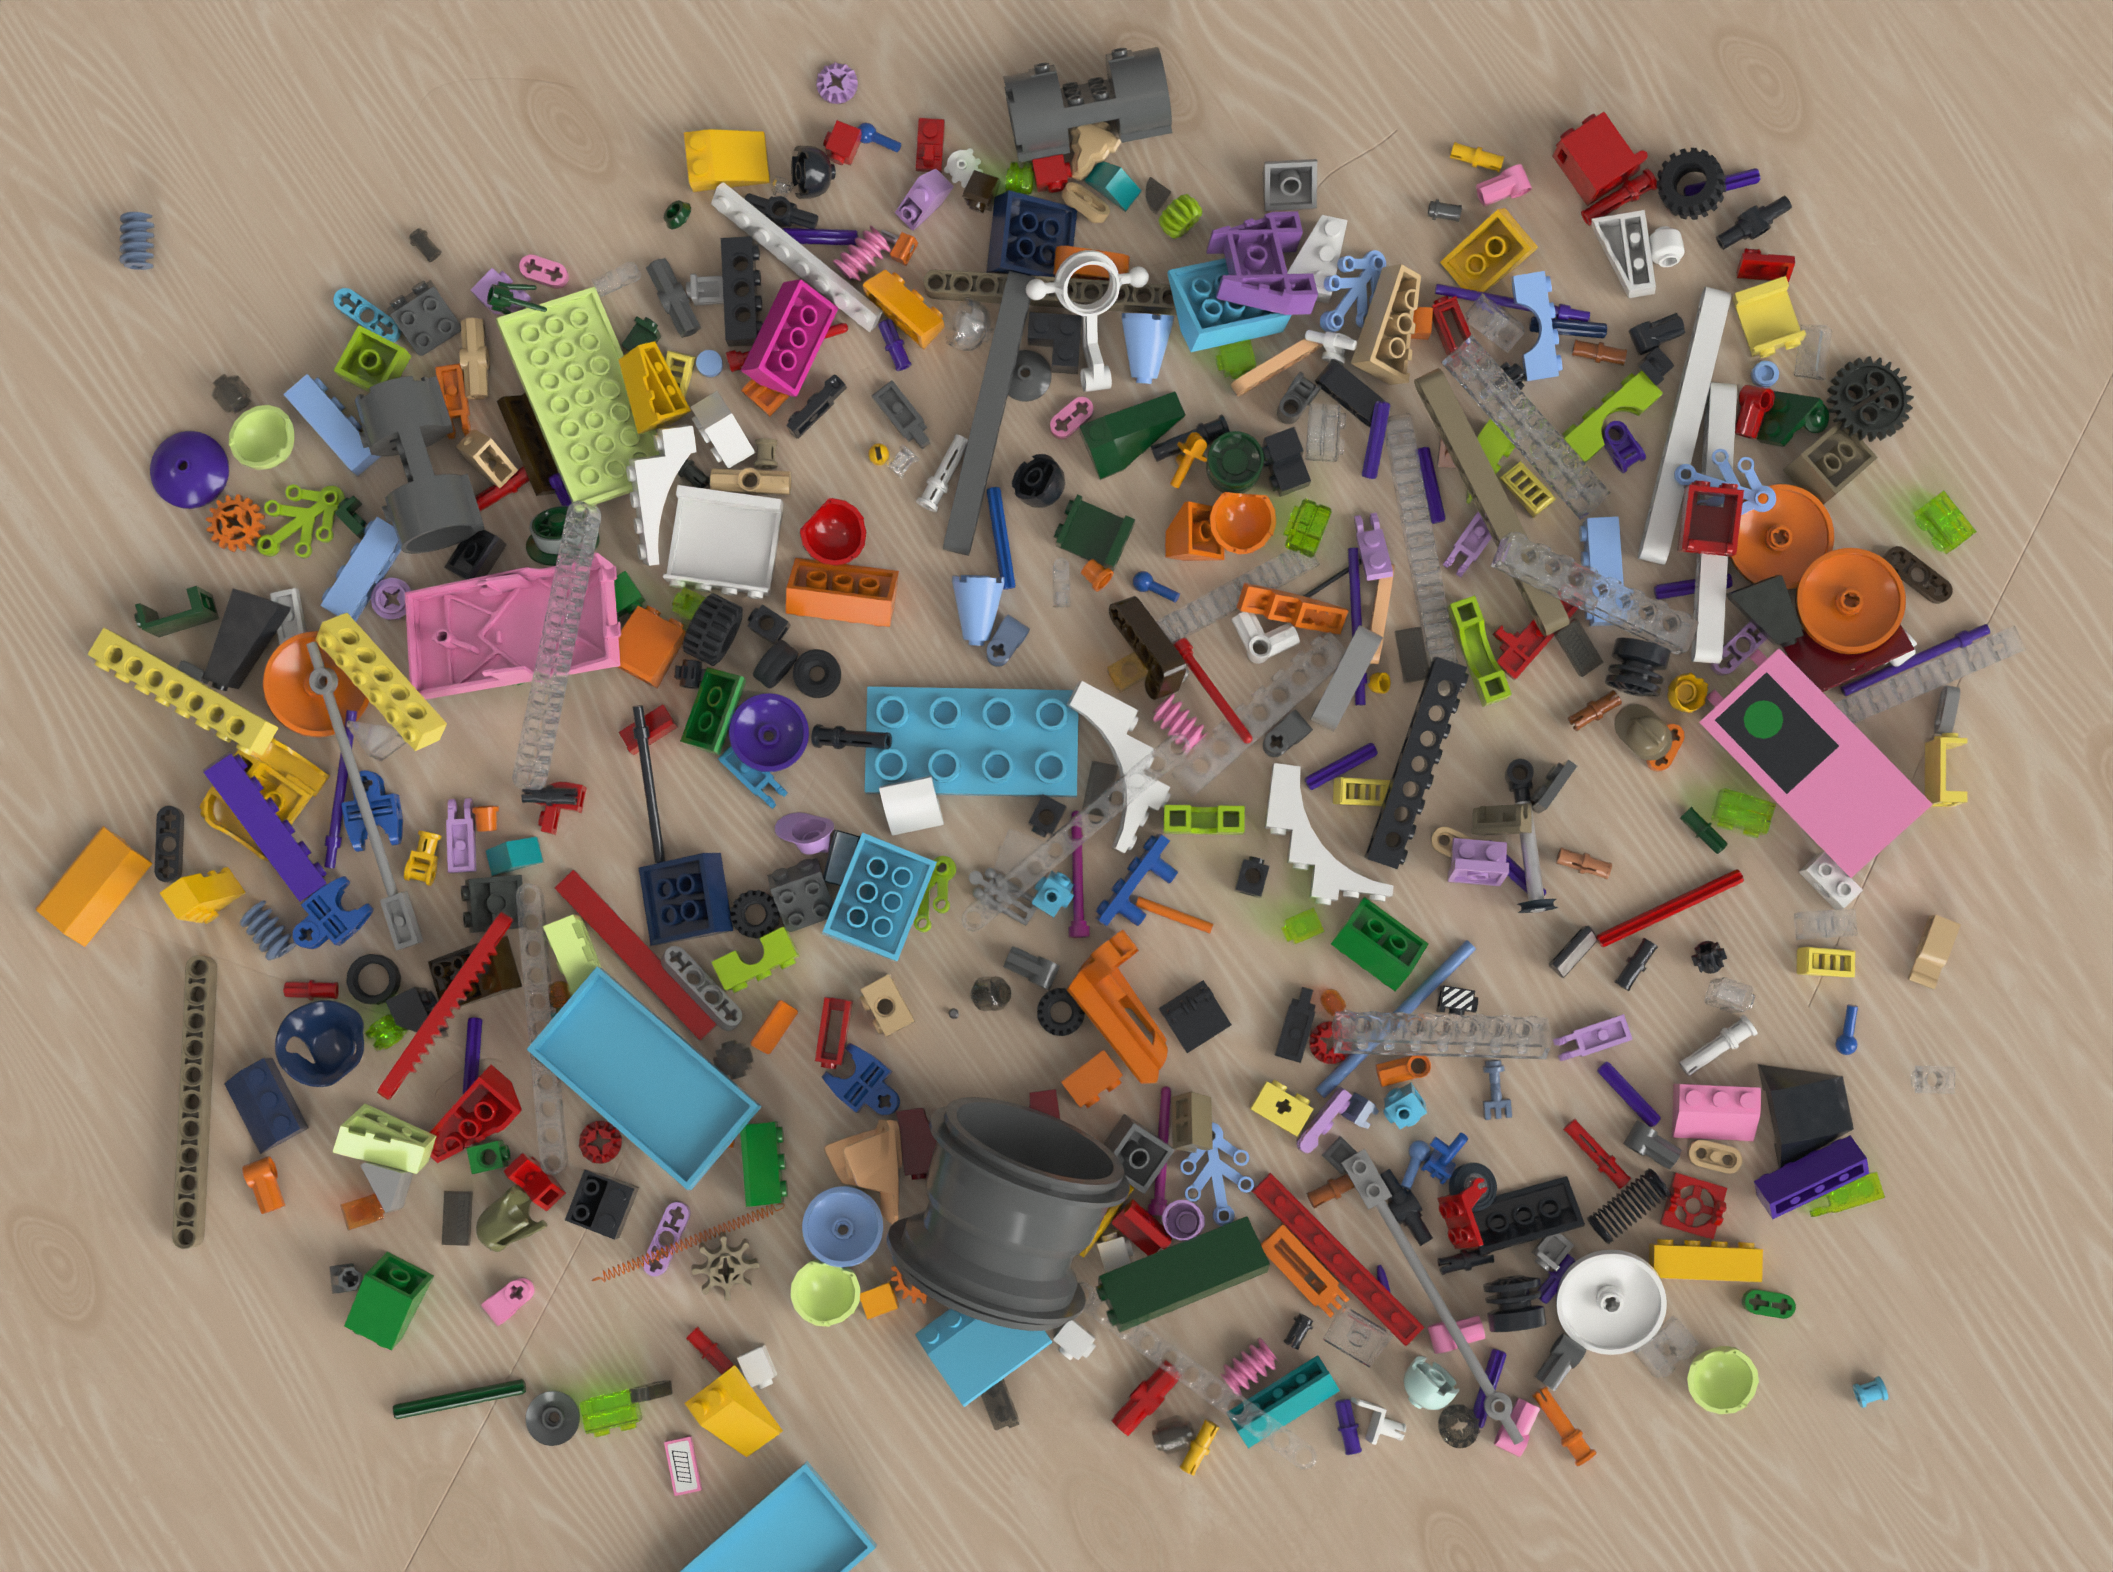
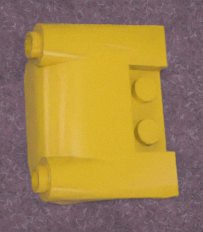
M274 736L263 755L252 751L251 755H248L239 749L234 754V756L239 754L248 767L244 770L251 778L255 775L264 787L260 792L267 800L271 797L280 809L276 812L282 821L287 819L291 825L311 797H316L331 776ZM212 785L199 806L201 809L200 815L211 827L235 839L260 859L269 862Z

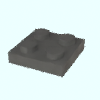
M1567 760L1562 764L1559 762L1551 768L1545 777L1549 780L1547 784L1539 786L1531 797L1533 811L1539 814L1549 807L1576 769V764Z

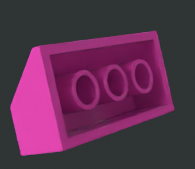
M801 279L783 282L741 371L762 386L797 397L838 311V307Z

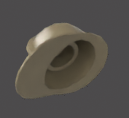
M1638 704L1629 705L1623 708L1616 716L1614 723L1616 733L1641 759L1649 761L1658 760L1664 757L1671 749L1673 741L1671 731L1646 706Z

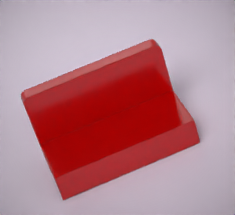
M663 704L645 715V722L649 726L650 737H648L649 745L678 728ZM634 722L618 732L625 742L627 750L632 755L639 752L637 739H634Z
M1134 1199L1112 1220V1224L1147 1256L1156 1253L1160 1248L1166 1249L1172 1241V1237L1166 1232L1164 1226Z

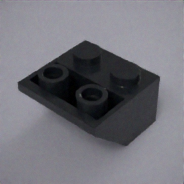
M413 987L386 1000L395 1024L414 1032H418L438 1003L431 990L428 991L427 988ZM449 1026L447 1028L441 1027L439 1030L442 1036H434V1038L448 1037L446 1030L449 1029Z
M584 1169L565 1221L611 1239H618L621 1236L639 1187Z

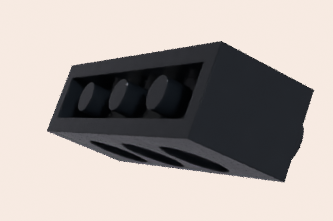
M752 236L721 238L725 340L729 347L750 346L754 344L763 325V321L758 319V311L763 310L762 296L757 295V286H761V272L756 270V260H760L759 244L755 245ZM741 261L748 263L747 268L743 271L735 269L737 263ZM741 287L749 288V292L745 296H738L736 292ZM748 312L751 314L749 320L745 322L738 321V316L741 313Z

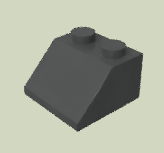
M1126 1114L1122 1116L1104 1142V1145L1121 1161L1124 1167V1175L1129 1184L1144 1194L1175 1151L1173 1147Z

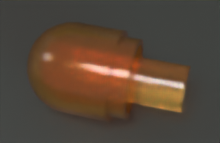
M556 981L549 988V1000L551 1006L556 1008L557 1014L571 998L568 984L564 981Z
M1327 989L1321 994L1320 1002L1328 1014L1332 1017L1336 1015L1341 1024L1351 1019L1345 1011L1347 1007L1346 1002L1337 990Z

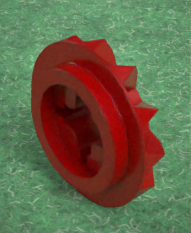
M1327 1021L1314 1028L1310 1035L1309 1046L1316 1059L1326 1064H1335L1343 1061L1351 1052L1352 1038L1348 1029L1342 1024ZM1336 1032L1335 1041L1342 1047H1332L1326 1054L1327 1044L1320 1037L1330 1038Z
M592 1122L579 1135V1148L583 1157L592 1163H607L613 1160L621 1150V1134L610 1122ZM597 1131H599L601 1138L611 1139L610 1142L603 1145L602 1154L598 1146L589 1144L597 1140Z

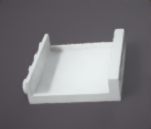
M677 485L676 496L678 502L667 573L663 574L665 581L670 582L669 586L683 589L685 585L696 586L695 590L711 592V588L721 589L722 594L736 596L737 592L748 593L747 597L754 599H763V595L770 596L784 508L782 499Z

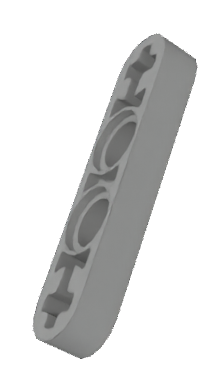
M677 946L668 948L661 958V965L664 970L721 1029L726 1031L735 1029L742 1020L740 1008L685 950ZM676 956L679 959L678 962L672 963L670 958ZM686 965L687 967L685 968V970L682 973H680V969H683V967ZM686 974H695L699 978V983L690 984L686 979ZM707 992L713 993L717 997V1003H708L705 1000L704 994ZM722 1003L724 1007L718 1012L717 1009ZM732 1014L733 1019L727 1021L724 1018L726 1015Z

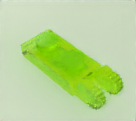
M1876 1171L1870 1172L1851 1183L1821 1196L1827 1197L1829 1205L1813 1208L1809 1212L1811 1217H1816L1830 1212H1841L1885 1198L1878 1173Z

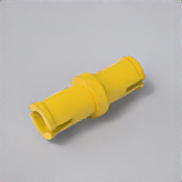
M1454 142L1450 158L1470 163L1474 168L1481 166L1500 173L1505 156L1483 151V148L1479 146L1476 149Z
M1208 1419L1204 1420L1195 1440L1192 1439L1189 1443L1191 1447L1182 1464H1180V1469L1188 1474L1195 1475L1204 1455H1208L1210 1451L1209 1446L1220 1429L1217 1424Z

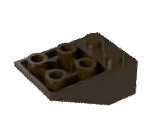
M503 936L496 946L497 956H489L492 963L490 965H483L486 972L484 974H477L479 982H472L470 984L473 991H465L466 1001H458L460 1007L522 987L508 936ZM478 943L428 961L439 1000Z

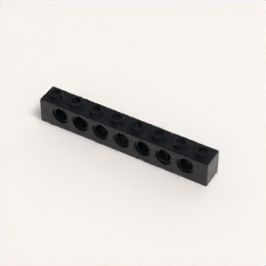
M1433 657L1364 858L1398 869L1399 864H1404L1408 854L1405 846L1408 839H1413L1417 825L1413 824L1417 814L1421 815L1425 805V800L1422 799L1425 789H1430L1434 779V775L1431 774L1433 765H1438L1443 750L1439 749L1442 739H1447L1451 730V724L1448 723L1451 713L1455 714L1459 707L1460 699L1457 698L1460 688L1464 689L1468 681L1469 674L1465 673L1467 670L1466 666L1439 657ZM1443 680L1450 684V691L1445 696L1438 692V684ZM1433 706H1438L1442 711V715L1437 721H1433L1429 717V710ZM1425 731H1429L1433 735V741L1428 746H1424L1420 741V736ZM1417 756H1421L1424 760V767L1420 771H1415L1411 765L1412 760ZM1412 781L1416 787L1415 793L1411 796H1406L1403 793V786L1405 783ZM1398 807H1404L1407 811V816L1403 821H1397L1394 817V812ZM1390 832H1396L1398 835V842L1394 846H1388L1385 842V838Z

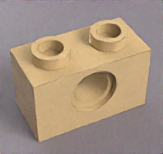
M890 974L860 989L863 995L859 998L866 1011L872 1010L875 1016L872 1022L879 1034L884 1033L888 1037L916 1022ZM889 999L893 1004V1009L889 1014L884 1015L879 1011L878 1006L882 1000Z

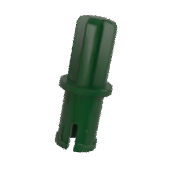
M1692 806L1679 818L1696 834V838L1700 837L1715 853L1719 854L1727 847V841L1711 827L1712 823L1708 824Z

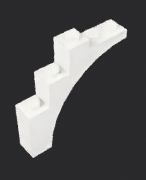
M1078 681L1066 705L1084 716L1099 731L1110 747L1117 763L1122 783L1123 809L1119 830L1112 848L1125 853L1127 849L1131 850L1137 840L1135 833L1138 827H1143L1149 816V812H1147L1148 807L1158 811L1160 807L1164 808V805L1167 804L1171 795L1168 793L1170 786L1142 773L1144 769L1148 770L1155 756L1152 755L1154 748L1127 735L1128 730L1132 732L1139 718L1136 717L1138 710L1083 681Z
M1274 763L1271 773L1265 828L1270 829V833L1275 835H1286V831L1291 832L1287 863L1293 864V869L1308 870L1309 866H1313L1309 898H1314L1316 904L1331 905V901L1338 900L1339 891L1343 892L1344 897L1359 898V894L1370 895L1369 900L1385 902L1386 897H1392L1393 885L1372 881L1353 872L1337 861L1322 845L1311 828L1303 807L1300 790L1301 766Z

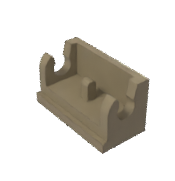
M1529 803L1480 806V808L1473 809L1472 834L1486 836L1532 833L1531 804Z
M1192 1091L1172 1097L1173 1149L1196 1153L1197 1148L1207 1151L1213 1149L1211 1097Z

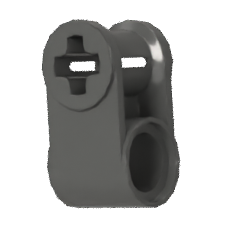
M1301 371L1291 383L1277 409L1279 420L1285 424L1295 423L1322 388L1320 384L1315 385L1303 377L1304 373ZM1285 405H1292L1296 408V413L1288 414L1284 411L1283 407Z
M1294 710L1266 735L1263 742V750L1270 757H1279L1293 745L1303 740L1313 729L1299 712ZM1279 739L1281 741L1280 749L1277 746L1272 748L1270 746L1272 740L1277 741Z

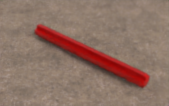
M1738 869L1597 934V940L1601 947L1615 943L1743 883V875Z

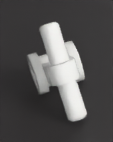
M1308 330L1305 334L1306 340L1323 344L1326 352H1323L1321 358L1328 363L1334 360L1344 365L1346 349L1354 351L1357 347L1356 340L1341 333L1329 331L1321 333Z

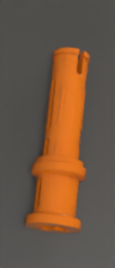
M1547 1386L1539 1389L1545 1400L1536 1391L1532 1397L1535 1398L1562 1437L1560 1440L1561 1444L1569 1449L1575 1458V1465L1580 1466L1593 1458L1597 1452L1588 1446L1582 1437L1583 1432L1578 1428H1574L1549 1392Z

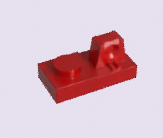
M919 118L915 168L917 172H930L937 169L942 173L945 119Z
M1745 248L1736 271L1737 278L1772 281L1786 276L1789 282L1795 266V256L1762 255L1760 249Z

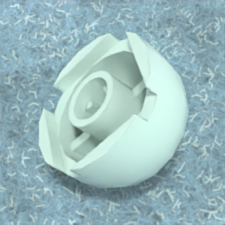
M1417 1356L1404 1375V1386L1410 1403L1419 1409L1422 1407L1428 1410L1444 1408L1459 1392V1388L1454 1389L1455 1379L1438 1363L1434 1362L1432 1367L1425 1362L1426 1357Z

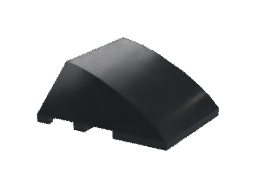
M1758 1064L1762 1089L1766 1091L1776 1140L1774 1147L1779 1169L1789 1162H1795L1807 1156L1810 1152L1820 1149L1854 1129L1843 1076Z

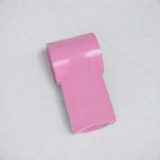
M1518 164L1504 170L1497 177L1477 184L1476 190L1480 203L1485 207L1508 197L1511 199L1520 197L1531 191L1532 187L1522 164Z
M1479 1315L1455 1321L1468 1343L1485 1339V1332ZM1443 1322L1428 1326L1435 1354L1458 1348Z
M1518 1397L1510 1416L1524 1440L1514 1445L1502 1424L1496 1435L1494 1445L1520 1457L1528 1444V1434L1540 1408Z

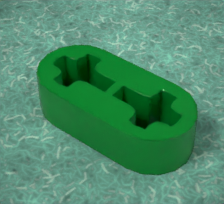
M1750 1289L1742 1297L1744 1309L1756 1315L1787 1319L1796 1310L1794 1299L1783 1293ZM1755 1294H1758V1299L1766 1301V1306L1756 1305V1309H1753L1754 1307L1749 1303V1299L1755 1298ZM1782 1299H1784V1303L1788 1304L1789 1307L1788 1309H1783L1782 1313H1780V1309L1772 1307V1302L1781 1303Z

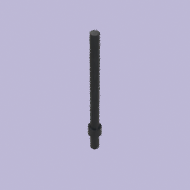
M636 705L632 707L635 722L633 733L634 739H637L654 860L655 863L665 862V854L648 743L650 731L649 726L645 722L643 705Z

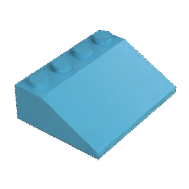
M1225 258L1171 269L1167 272L1180 330L1190 352L1282 333L1292 316L1217 299L1216 294L1222 275H1229Z
M862 832L822 934L897 962L937 862Z
M951 1308L915 1334L933 1364L964 1407L1052 1343L1045 1330L1027 1331L1001 1327L969 1317Z

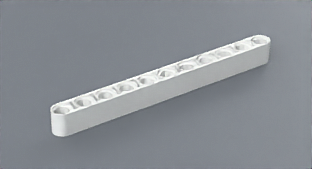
M1706 286L1703 289L1643 531L1638 559L1665 565L1685 489V486L1675 481L1674 472L1682 464L1691 465L1729 309L1730 292ZM1684 469L1681 471L1683 479H1687L1689 470Z
M1711 382L1705 403L1701 474L1725 481L1718 465L1713 463L1711 457L1717 449L1726 450L1729 456L1728 462L1733 470L1737 385ZM1722 452L1716 453V461L1723 462L1725 455ZM1700 495V500H1707L1713 496ZM1697 553L1691 647L1692 662L1720 664L1728 556Z

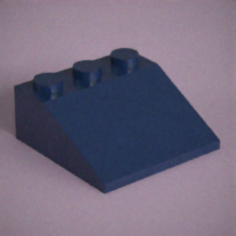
M1010 190L995 196L986 273L1008 274L1009 271L1029 276L1055 277L1053 272L1056 247L1074 246L1077 210L1068 205Z
M700 853L638 868L650 946L733 931L721 853Z

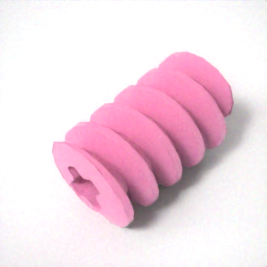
M871 225L872 233L867 230L862 232L865 240L858 237L855 239L857 247L853 245L848 246L850 254L842 252L840 254L842 261L833 260L837 269L850 281L853 278L860 282L861 278L858 272L861 271L868 274L866 265L869 264L875 267L874 257L883 260L882 249L889 253L891 252L887 241Z
M1173 693L1154 710L1156 714L1153 721L1163 720L1160 728L1164 730L1170 727L1167 734L1168 737L1178 735L1175 744L1179 745L1185 742L1182 751L1186 753L1194 748L1209 732L1201 733L1204 728L1203 724L1194 726L1197 720L1196 716L1190 719L1186 718L1190 711L1189 709L1179 711L1182 702L1179 701L1173 704L1172 701L1175 697Z
M1261 1338L1257 1339L1259 1348L1252 1344L1249 1345L1250 1355L1244 1351L1240 1352L1242 1361L1232 1358L1233 1368L1226 1364L1223 1365L1225 1374H1221V1376L1239 1397L1242 1395L1240 1386L1247 1390L1250 1389L1249 1379L1257 1384L1259 1382L1257 1373L1264 1377L1268 1375L1266 1366L1272 1370L1276 1369L1274 1360L1278 1361V1359Z

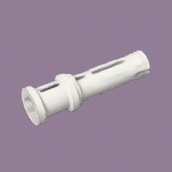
M958 434L954 436V440L943 457L935 475L927 479V487L922 496L916 500L920 506L932 512L938 511L937 505L943 494L949 490L948 482L966 450L968 439ZM954 452H956V454H955L954 458L952 459V461H951V463H950L948 469L946 470V467H947L949 461L951 460V458H952Z
M1743 1014L1738 1022L1729 1028H1722L1719 1036L1680 1061L1679 1064L1684 1072L1691 1076V1074L1717 1058L1723 1052L1730 1048L1732 1050L1737 1049L1739 1043L1751 1035L1756 1036L1758 1033L1750 1020Z

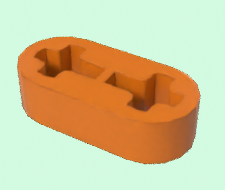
M1677 724L1667 725L1670 731H1676L1675 737L1678 740L1672 741L1671 749L1662 758L1666 761L1665 764L1661 763L1657 766L1655 764L1656 760H1646L1651 770L1656 772L1663 771L1672 764L1685 738L1683 729Z

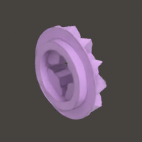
M834 62L829 66L825 65L823 70L818 73L816 86L824 100L833 104H841L847 102L855 95L858 81L854 70L846 64ZM832 75L837 79H843L841 81L843 90L838 88L836 85L833 87L830 86L833 83L831 77Z
M384 579L374 587L371 594V605L374 611L382 618L388 620L400 619L406 614L405 592L412 590L407 583L400 579ZM386 592L391 595L398 593L396 599L399 601L400 606L393 603L388 606L389 599L384 593Z

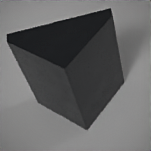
M486 530L478 531L469 539L458 544L444 568L464 580L486 576L507 544L498 536Z

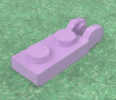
M1479 511L1453 546V551L1443 563V566L1448 568L1452 565L1459 552L1466 556V561L1464 564H1461L1456 573L1460 578L1472 561H1476L1492 538Z
M1370 513V524L1373 530L1364 532L1361 516H1354L1356 541L1366 580L1393 577V569L1383 530L1380 529L1377 513Z
M465 798L464 800L465 819H457L456 800H448V820H446L448 873L477 872L475 819H473V801L471 798Z
M1622 1014L1574 1030L1571 1034L1553 1039L1554 1045H1563L1575 1039L1578 1049L1566 1051L1558 1055L1560 1061H1564L1579 1055L1583 1057L1633 1039L1625 1016Z
M1338 1087L1301 1133L1296 1143L1299 1150L1304 1153H1311L1318 1146L1319 1135L1321 1133L1325 1135L1333 1126L1334 1122L1332 1119L1337 1113L1342 1114L1351 1103L1349 1099L1352 1096L1342 1087Z

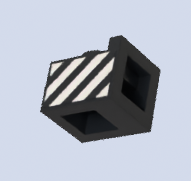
M1445 985L1440 986L1437 1013H1445V1008L1449 1009L1448 1014L1464 1016L1465 1012L1476 1013L1478 997H1475V990Z

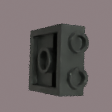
M522 875L465 880V885L461 886L462 901H467L468 912H463V923L465 928H469L470 933L487 932L501 912L513 918L509 929L526 928Z

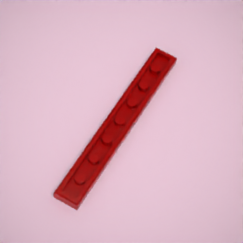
M572 870L554 887L700 1041L717 1026L704 1010L664 970L660 958L575 870Z
M1271 1173L1251 1191L1405 1346L1425 1328Z

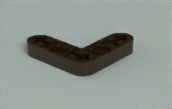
M1896 546L1889 549L1882 558L1891 564L1894 560L1891 554L1896 555L1899 553L1901 555L1899 560L1902 563H1897L1893 568L1897 571L1901 580L1930 602L1940 604L1951 597L1953 588L1950 582L1907 549ZM1914 568H1919L1924 572V580L1922 582H1916L1912 579L1911 572ZM1931 578H1933L1934 580L1930 582V584L1936 588L1941 585L1943 587L1942 593L1944 595H1940L1937 597L1935 595V588H1933L1930 585L1925 589L1923 586L1927 584Z

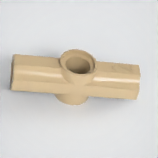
M466 318L461 320L462 348H460L459 352L460 365L464 372L465 397L473 400H484L489 397L488 370H490V354L486 346L485 321L478 318Z
M745 468L744 470L712 469L710 487L711 490L754 496L758 494L790 495L791 472L765 471L754 468ZM748 477H756L757 483L755 486L749 488L744 485Z

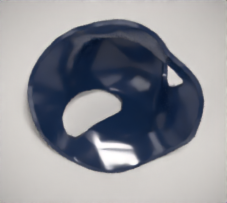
M320 1000L298 1007L284 1018L277 1031L275 1054L278 1063L290 1077L301 1084L312 1087H328L337 1083L359 1064L363 1056V1019L356 1010L337 1001ZM295 1036L305 1043L314 1059V1064L298 1053L287 1052L286 1045L290 1038Z

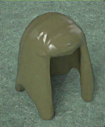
M516 1184L509 1188L480 1215L476 1225V1233L484 1246L492 1251L500 1252L509 1244L531 1236L545 1229L548 1225L544 1220L537 1223L531 1219L529 1210L532 1201L526 1192Z

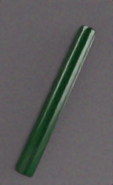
M523 1379L400 1403L393 1406V1415L395 1419H402L521 1395L526 1392V1384Z

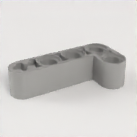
M1360 625L1358 626L1310 720L1334 732L1383 639L1382 636Z

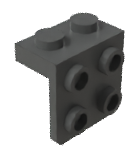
M431 280L427 283L422 281L412 288V293L405 297L403 295L396 297L390 302L391 306L387 308L392 319L420 356L427 354L461 331V324Z
M818 858L812 860L805 859L795 866L779 868L772 874L767 875L771 893L788 932H793L828 919L833 901L824 881Z

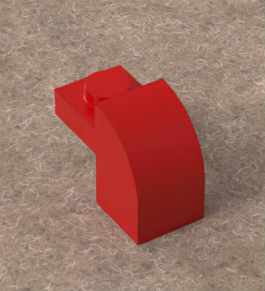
M569 782L550 784L554 788H577L578 797H575V799H578L577 805L553 804V806H547L546 803H536L540 806H546L545 811H541L538 825L541 826V832L556 835L561 809L582 813L587 787Z
M522 1153L503 1171L507 1178L523 1188L533 1203L546 1212L566 1194L556 1178L533 1156L530 1158Z

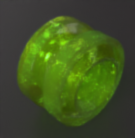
M1011 161L1010 168L1007 169L1005 191L1010 190L1025 195L1032 194L1034 179L1032 164L1025 163L1023 168H1020L1018 162Z
M388 1014L370 1025L365 1035L368 1039L376 1040L373 1047L378 1052L398 1043L409 1030L397 1026L392 1015Z

